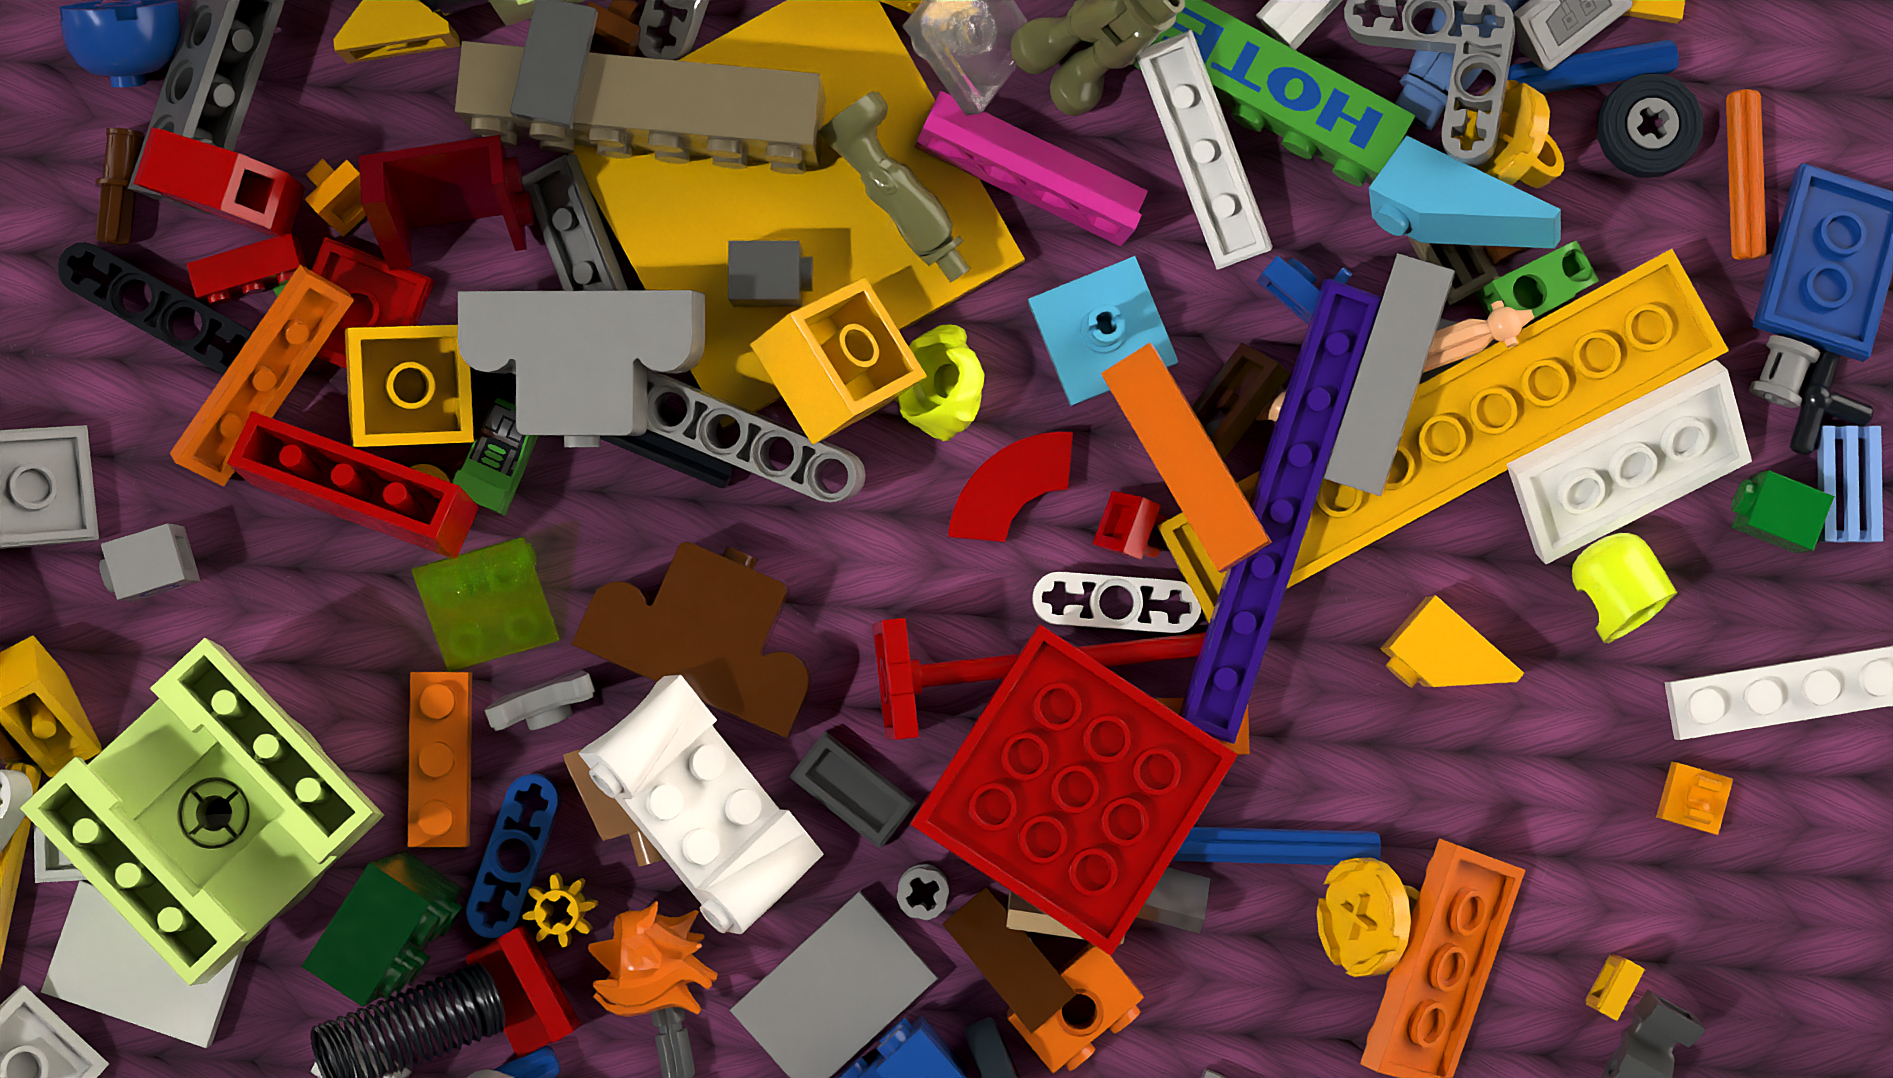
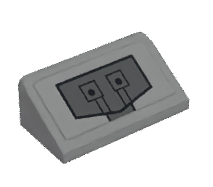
M1529 0L1513 14L1519 51L1543 70H1552L1629 10L1633 5L1632 0Z

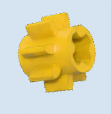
M554 873L549 881L550 891L546 892L537 886H533L528 890L530 896L537 900L535 909L526 912L522 917L525 920H536L541 928L536 936L538 942L548 937L549 934L558 935L559 943L563 948L571 943L570 930L572 928H576L579 932L585 934L591 932L593 927L583 918L586 911L599 904L597 900L585 901L584 896L580 892L585 884L583 878L577 880L571 886H563L561 875ZM566 897L571 902L568 905L567 912L573 919L565 918L556 923L551 918L555 909L548 902L549 900L556 902Z

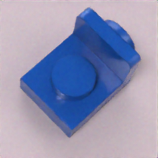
M1277 255L1256 282L1309 325L1320 292L1313 285L1317 278L1306 266L1296 259L1290 258L1285 262ZM1343 267L1332 280L1345 284L1352 276V273Z

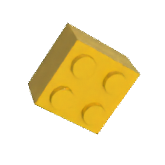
M866 277L789 313L750 344L812 445L885 407L927 377Z
M458 325L345 329L350 446L368 447L474 442L470 366L460 354Z

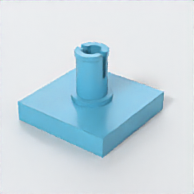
M1135 256L1028 299L1029 307L1070 407L1111 392L1101 373L1149 342L1154 345L1167 368L1179 363Z

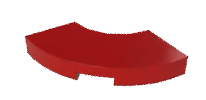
M1050 432L1029 436L1004 447L988 458L975 471L961 491L951 516L948 538L1005 543L1011 521L1026 503L1045 493L1067 491L1073 432Z

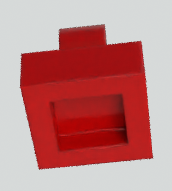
M1112 490L1092 545L1109 552L1140 560L1142 556L1158 557L1160 550L1149 546L1147 542L1153 526H1158L1168 519L1164 515L1158 514L1161 507L1160 504L1144 497Z

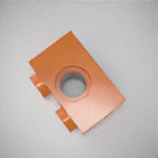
M1088 943L1056 970L1076 994L1086 995L1094 1001L1095 1010L1088 1021L1081 1024H1073L1063 1017L1061 1008L1031 1034L1011 1008L1007 1011L1008 1020L1053 1074L1063 1065L1069 1072L1077 1068L1096 1050L1091 1044L1094 1039L1108 1028L1114 1034L1118 1033L1141 1012L1136 1004L1144 999L1141 991L1112 956L1101 951L1091 943Z

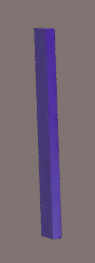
M1331 279L1323 280L1249 502L1272 543L1226 571L1179 716L1211 737L1235 744L1383 297Z

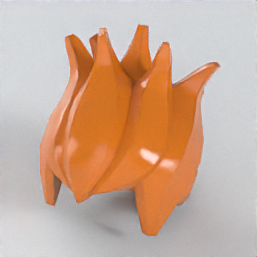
M655 901L644 910H629L618 914L615 917L613 927L614 937L610 940L588 945L589 952L611 972L607 980H597L593 983V987L597 991L593 997L606 1010L618 1016L632 1017L645 1015L670 1007H680L698 1015L702 1008L692 997L686 984L696 982L705 989H709L712 986V982H715L718 976L717 972L706 967L692 955V953L702 947L699 942L704 939V934L689 932L699 911L694 910L680 917H667L657 914L658 902Z

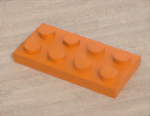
M1439 838L1434 855L1427 865L1426 877L1415 909L1410 916L1411 925L1408 945L1399 963L1394 966L1388 976L1384 997L1374 1025L1367 1036V1045L1360 1062L1361 1065L1376 1072L1398 1078H1453L1526 870Z

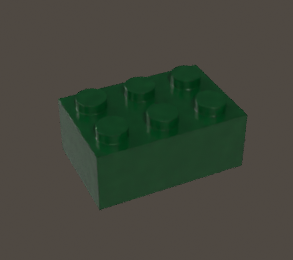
M408 851L369 862L301 967L362 1007L381 997L387 1000L394 991L400 993L406 984L412 986L419 978L431 958L424 953L429 942L432 943L438 935L444 937L461 914L463 907L457 904L456 901L464 891V888Z

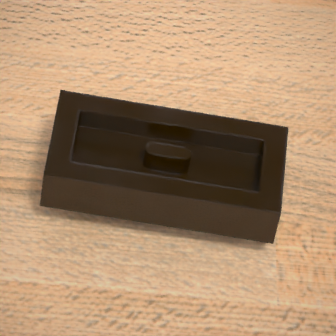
M1244 343L1239 345L1191 407L1222 460L1227 457L1290 375L1279 362Z

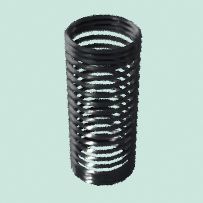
M473 962V964H468V966H464L462 969H456L454 974L446 973L445 977H436L435 982L429 980L425 985L417 984L415 989L407 988L406 993H397L396 997L390 996L386 1001L377 1000L376 1005L368 1004L366 1009L357 1008L356 1013L347 1012L346 1017L337 1016L336 1021L327 1020L324 1023H319L318 1026L312 1027L310 1039L313 1054L322 1078H356L355 1071L357 1078H367L356 1055L351 1033L360 1049L368 1078H383L384 1076L392 1078L394 1072L402 1074L404 1068L412 1070L414 1064L422 1066L423 1060L431 1062L433 1056L441 1058L443 1052L451 1054L453 1048L461 1050L463 1044L471 1046L472 1040L480 1042L482 1036L490 1038L492 1035L502 1033L506 1025V1017L499 990L492 976L481 963ZM448 978H452V984L448 981ZM457 984L461 988L464 1003L459 996ZM429 986H433V992L428 988ZM448 989L454 997L457 1012L467 1032L468 1040L462 1034L459 1019L449 999ZM419 990H423V996L419 993ZM438 993L444 1001L449 1020L457 1035L458 1044L453 1039L448 1020L439 1002ZM409 994H413V1000L409 997ZM399 998H403V1004L399 1001ZM429 998L435 1006L439 1023L447 1038L448 1048L442 1040L439 1026L430 1009ZM390 1002L394 1003V1009L389 1005ZM419 1002L425 1010L429 1026L438 1045V1051L433 1046L429 1030L420 1011ZM381 1005L384 1006V1013L379 1009ZM409 1006L416 1016L420 1032L428 1048V1055L422 1047L419 1034L411 1018ZM370 1009L374 1010V1017L370 1013ZM400 1011L407 1022L410 1035L417 1048L418 1059L412 1051L409 1038L401 1021ZM360 1013L364 1014V1021L360 1017ZM468 1013L477 1029V1036L472 1031ZM390 1015L397 1026L401 1041L407 1052L408 1062L401 1052L399 1042L392 1028ZM350 1017L354 1019V1026L350 1022ZM380 1019L388 1032L390 1042L397 1056L398 1066L391 1056L389 1046L382 1031ZM340 1021L344 1023V1030L340 1026ZM371 1025L373 1026L378 1036L381 1048L386 1057L388 1070L386 1069L381 1060L380 1053L378 1051V1048L372 1035ZM361 1029L369 1042L376 1061L378 1074L371 1064L363 1042Z

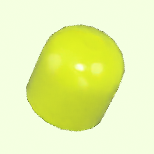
M1617 533L1596 541L1588 546L1573 564V583L1577 592L1585 591L1595 604L1599 613V623L1595 629L1604 643L1608 642L1609 644L1649 621L1677 594L1676 589L1651 548L1643 539L1631 533Z

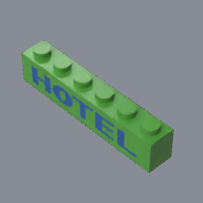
M1185 0V7L1183 11L1176 15V22L1168 30L1160 33L1152 43L1155 44L1192 30L1218 102L1233 110L1231 117L1237 123L1256 132H1261L1263 127L1283 137L1281 144L1290 152L1305 159H1312L1313 155L1320 157L1334 165L1332 172L1337 177L1358 187H1362L1365 182L1369 185L1373 183L1401 144L1416 116L1203 0ZM1135 58L1132 65L1141 70L1138 60Z

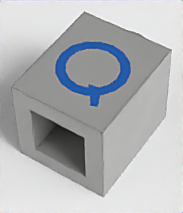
M167 523L101 544L105 558L100 560L99 563L101 577L107 590L110 593L115 592L117 600L135 602L201 581L184 526Z

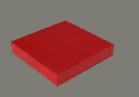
M325 237L311 271L348 291L354 301L315 357L347 369L345 329L417 326L435 281L432 278L406 268L390 270L386 260Z

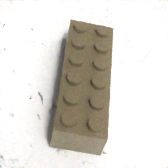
M462 41L455 113L476 136L500 135L504 148L516 147L517 140L539 141V148L545 151L573 153L575 145L597 147V154L612 158H631L632 150L655 152L656 160L676 164L689 163L690 155L713 157V165L730 169L747 168L748 161L771 163L770 169L772 171L785 174H804L806 166L819 167L822 136L818 131L824 124L826 103L820 74L589 53L572 129L513 117L510 113L525 47Z

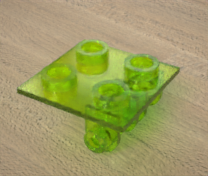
M525 537L459 554L456 560L445 558L411 568L448 672L560 640L534 566L537 565L534 547L531 542H526Z

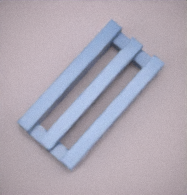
M1821 426L1817 436L1818 490L1835 497L1821 530L1819 542H1882L1881 426ZM1835 439H1843L1844 530H1836ZM1858 439H1862L1864 530H1860Z

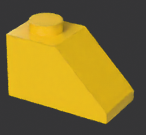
M1436 595L1425 597L1380 648L1391 658L1386 667L1411 688L1417 682L1423 687L1517 682L1524 674L1522 670Z
M34 636L0 652V724L49 778L54 777L75 757H80L86 761L102 752L101 744L66 673Z

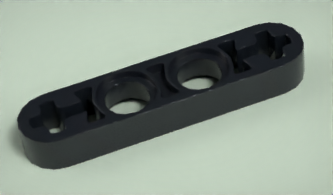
M87 242L75 243L67 247L60 255L57 264L58 276L62 284L70 291L223 375L229 368L231 356L210 344L215 334L233 344H239L245 338V345L253 333L250 329L94 244ZM96 256L93 266L114 278L109 288L90 278H84L81 284H79L82 274L75 270L80 260L90 262ZM121 267L122 272L118 274V269ZM135 282H145L152 293L150 305L140 313H130L123 304L125 290ZM107 293V298L104 300L103 295ZM193 309L201 317V330L191 340H179L173 332L174 318L183 310ZM219 322L222 323L223 326L217 330V324ZM208 346L207 354L204 355L202 350Z

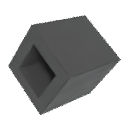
M728 241V300L733 307H802V292H813V257L803 256V249L799 241Z

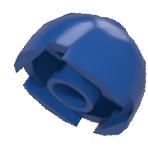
M94 0L60 6L61 31L67 51L76 64L87 72L95 75L110 76L111 87L121 88L146 85V74L163 69L173 58L180 38L181 28L177 0H122L103 3L102 0Z

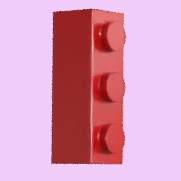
M292 233L186 263L196 298L205 303L209 302V305L226 303L231 300L230 295L243 292L244 295L260 293L265 290L264 285L278 282L279 285H286L299 265L307 268L300 240Z

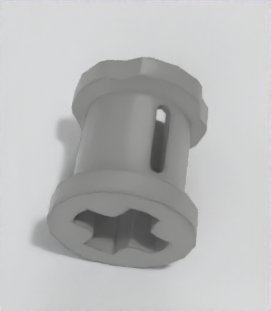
M1771 335L1766 344L1770 349V353L1759 381L1752 382L1748 391L1756 397L1773 404L1797 408L1802 401L1798 392L1809 364L1817 362L1820 352L1803 342L1783 336Z
M917 864L902 874L898 883L897 901L907 916L930 920L945 910L949 897V883L946 875L939 868L931 864ZM919 877L925 884L933 880L938 884L939 887L935 889L933 894L934 904L927 906L923 900L913 903L908 896L911 895L914 888L913 879Z

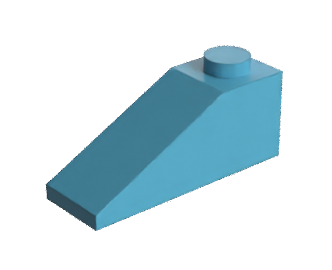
M1407 135L1369 187L1372 219L1386 232L1395 236L1405 234L1421 243L1555 248L1561 240V209L1472 166L1456 161L1449 155Z

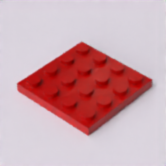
M1039 624L909 825L1101 951L1112 956L1239 754Z

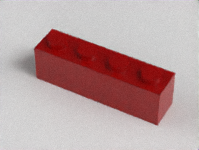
M251 411L227 461V464L255 487L454 560L457 559L480 508L459 485Z

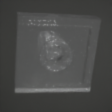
M923 0L904 23L903 28L911 37L915 53L927 60L965 115H973L984 111L1017 67L1012 57L1011 40L1015 31L1027 23L1028 20L1014 0Z

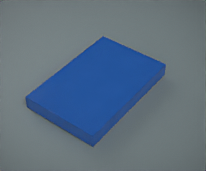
M1801 163L1794 171L1752 327L1861 362L1870 358L1893 273V191Z

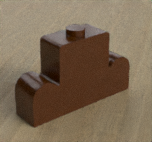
M682 542L676 550L653 604L646 591L637 585L621 581L605 584L591 598L571 643L573 646L656 682L663 676L681 675L702 702L784 738L791 736L810 693L812 684L810 669L805 661L797 655L782 651L765 655L766 647L789 597V587L776 579L755 571L758 559L729 546H726L721 556L691 542Z

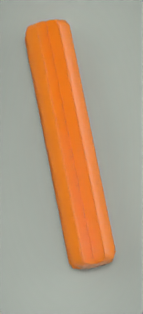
M1742 89L1731 92L1726 98L1731 254L1736 260L1750 261L1760 259L1767 253L1762 108L1759 91Z

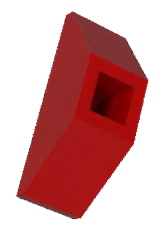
M151 127L133 183L272 237H283V234L292 232L306 188L289 173L234 151Z

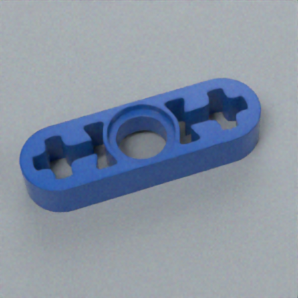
M534 773L521 776L509 786L466 908L469 925L477 934L483 937H501L515 929L522 919L530 896L528 890L534 885L562 803L561 791L558 785L546 775ZM535 784L542 787L541 797L549 800L547 809L535 810L529 827L541 828L538 838L525 829H510L507 827L510 818L517 823L523 820L527 804L519 800V794L521 791L532 790ZM507 839H520L530 850L529 864L520 872L508 871L499 861L498 853L500 846ZM491 873L502 881L521 883L519 893L513 888L506 890L502 901V908L510 911L509 918L498 920L494 926L487 923L488 913L480 910L482 902H490L496 897L500 886L499 883L488 882Z

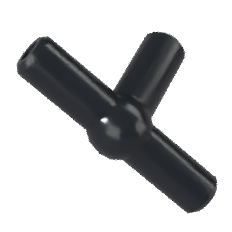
M1818 348L1820 355L1817 362L1813 364L1808 384L1802 388L1799 394L1802 398L1801 408L1789 445L1793 452L1802 455H1809L1813 452L1824 413L1861 427L1870 423L1874 413L1871 405L1831 391L1841 355Z

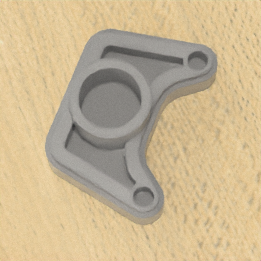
M578 670L545 683L505 695L484 710L490 727L494 728L495 731L507 728L526 719L529 730H536L571 717L573 711L570 704L594 697L593 692H595L589 673Z

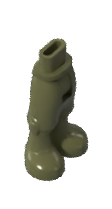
M1076 0L1064 17L1035 18L1019 27L1011 40L1012 57L1022 70L1029 74L1039 75L1055 66L1081 40L1093 42L1094 45L1075 52L1064 60L1054 73L1050 84L1051 99L1056 107L1066 115L1079 116L1090 111L1101 99L1104 91L1105 73L1109 69H1121L1132 65L1135 58L1148 48L1160 33L1168 30L1176 22V15L1183 11L1185 0Z
M872 91L835 116L818 132L832 149L838 152L861 174V180L865 185L867 196L888 213L913 252L928 266L936 262L951 283L971 269L956 248L964 240L960 235L955 239L951 234L953 223L937 196L922 185L907 165L898 163L883 150L876 134L877 127L886 117L888 106L879 92L875 93Z

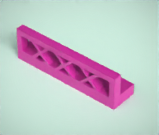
M941 90L914 146L939 160L1120 247L1135 231L1142 216L1139 210L1148 193V190Z

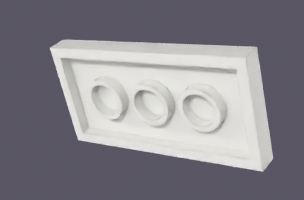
M1714 360L1506 465L1535 553L1545 564H1548L1752 462L1728 369L1717 360Z

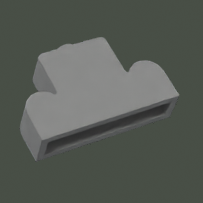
M693 290L458 291L459 350L465 362L475 370L500 374L516 371V428L520 434L564 436V447H600V436H640L646 432L647 367L655 371L677 374L687 372L698 364L703 356L705 347V294Z

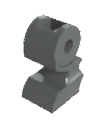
M1647 989L1642 999L1635 1005L1633 1021L1629 1028L1622 1031L1620 1041L1622 1044L1608 1060L1601 1078H1672L1675 1061L1672 1050L1675 1044L1681 1043L1689 1048L1698 1041L1706 1029L1694 1014Z

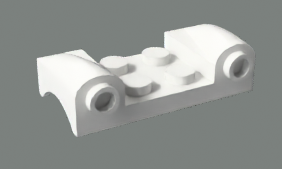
M681 675L663 676L655 684L647 697L627 717L607 733L588 744L578 754L590 767L589 775L594 783L607 796L617 800L701 903L700 911L705 919L721 933L742 934L784 895L824 853L789 810H780L712 726L717 719Z

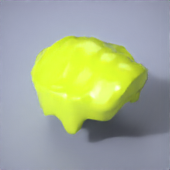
M939 325L911 342L909 348L927 377L895 399L899 404L900 413L903 418L933 438L941 439L942 441H951L958 432L967 429L971 422L974 421L980 408L985 375L975 352L966 344L967 335L965 329L957 325Z

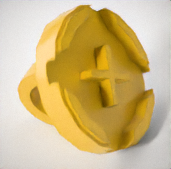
M1507 80L1496 149L1493 156L1486 163L1474 168L1511 186L1520 180L1534 188L1544 187L1562 174L1564 171L1562 153L1555 141L1547 134L1549 131L1550 110L1543 94L1526 83ZM1494 86L1486 89L1481 95L1488 93ZM1467 110L1470 121L1467 124L1465 134L1454 136V138L1460 140L1461 148L1465 151L1472 150L1474 141L1485 140L1478 135L1476 125L1478 112ZM1491 110L1483 111V112H1485V113H1487V114H1490V113H1491Z
M1353 858L1341 861L1328 873L1323 885L1330 884L1327 889L1326 898H1319L1317 923L1321 942L1330 960L1335 965H1342L1347 970L1346 974L1353 977L1386 974L1399 963L1408 945L1411 925L1410 916L1415 909L1420 892L1411 886L1403 885L1399 876L1387 863L1374 858Z

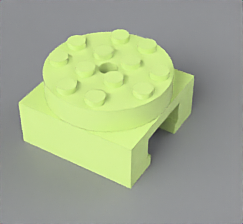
M207 638L200 641L150 688L159 699L89 764L80 757L73 758L20 807L24 814L189 986L208 983L272 921L302 901L316 886L325 871L384 816L369 798L325 754L315 738L303 726L293 720L222 646ZM223 797L226 800H231L229 804L232 808V817L228 823L231 828L224 827L221 830L215 831L207 823L206 811L211 802Z

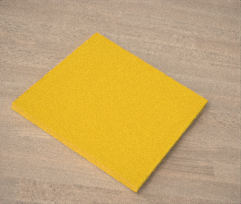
M786 0L678 61L820 74L826 98L823 126L863 96L872 91L875 93L879 92L888 106L885 119L877 127L876 137L889 157L898 163L907 165L922 185L937 196L953 223L951 233L953 238L955 239L960 235L964 240L956 248L971 269L951 283L936 262L928 266L913 252L888 213L867 196L865 185L861 180V174L838 152L832 149L823 137L819 167L806 166L804 174L775 172L770 169L771 163L748 161L747 168L745 169L723 168L712 164L713 157L690 155L689 163L686 164L667 163L656 160L655 152L632 150L631 158H612L597 154V147L584 145H575L574 152L570 153L577 155L592 195L646 290H693L705 294V347L703 356L698 364L690 369L701 390L753 412H757L782 398V395L750 344L789 313L866 277L900 332L1025 262L1024 256L981 180L914 147L935 103V99L883 7L877 0ZM728 241H799L803 249V256L813 257V292H802V307H733L728 300ZM730 415L720 420L724 430L737 423V420Z

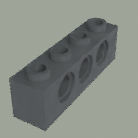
M192 0L128 189L179 209L212 215L209 212L133 184L151 127L234 151L285 0Z

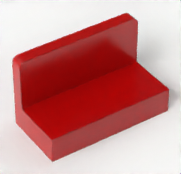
M527 922L466 956L467 964L479 962L492 976L504 1006L506 1025L503 1031L518 1057H525L550 1042L554 1043L574 1032L582 1025Z

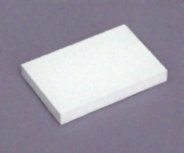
M81 880L76 889L41 992L207 1048L213 1043L245 948L208 983L189 986L88 880Z

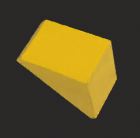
M362 0L333 39L335 51L347 64L460 47L459 35L449 22L437 13H432L431 9L419 0Z

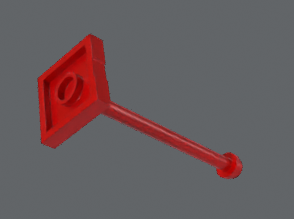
M906 618L881 620L873 623L872 629L885 739L900 740L919 737L914 695H922V688L1003 679L1019 653L920 665L918 659H910ZM1206 632L1088 645L1076 648L1105 667L1199 656Z

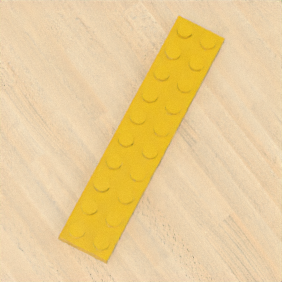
M1673 249L1662 253L1523 328L1516 337L1518 342L1516 346L1507 348L1505 342L1499 341L1419 384L1382 497L1324 479L1323 476L1286 589L1508 470L1506 464L1676 380L1728 352L1726 344ZM1260 471L1237 483L1248 503L1250 502ZM1182 512L1158 525L1157 529L1186 583L1189 584L1205 618L1210 623L1226 571L1223 573L1217 571Z

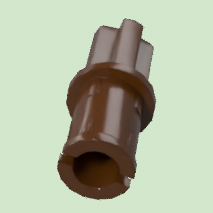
M107 128L102 178H96L95 186L101 188L95 236L98 241L103 243L127 245L131 240L136 193H138L128 189L141 151L144 133L125 128Z

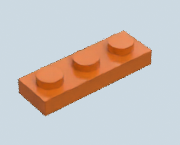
M410 672L408 847L470 846L472 672Z

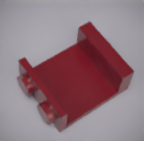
M500 135L359 156L361 205L390 270L413 267L411 229L503 215L515 251L527 250L525 226L534 225L532 201L529 191H523L522 174L517 156L507 157Z

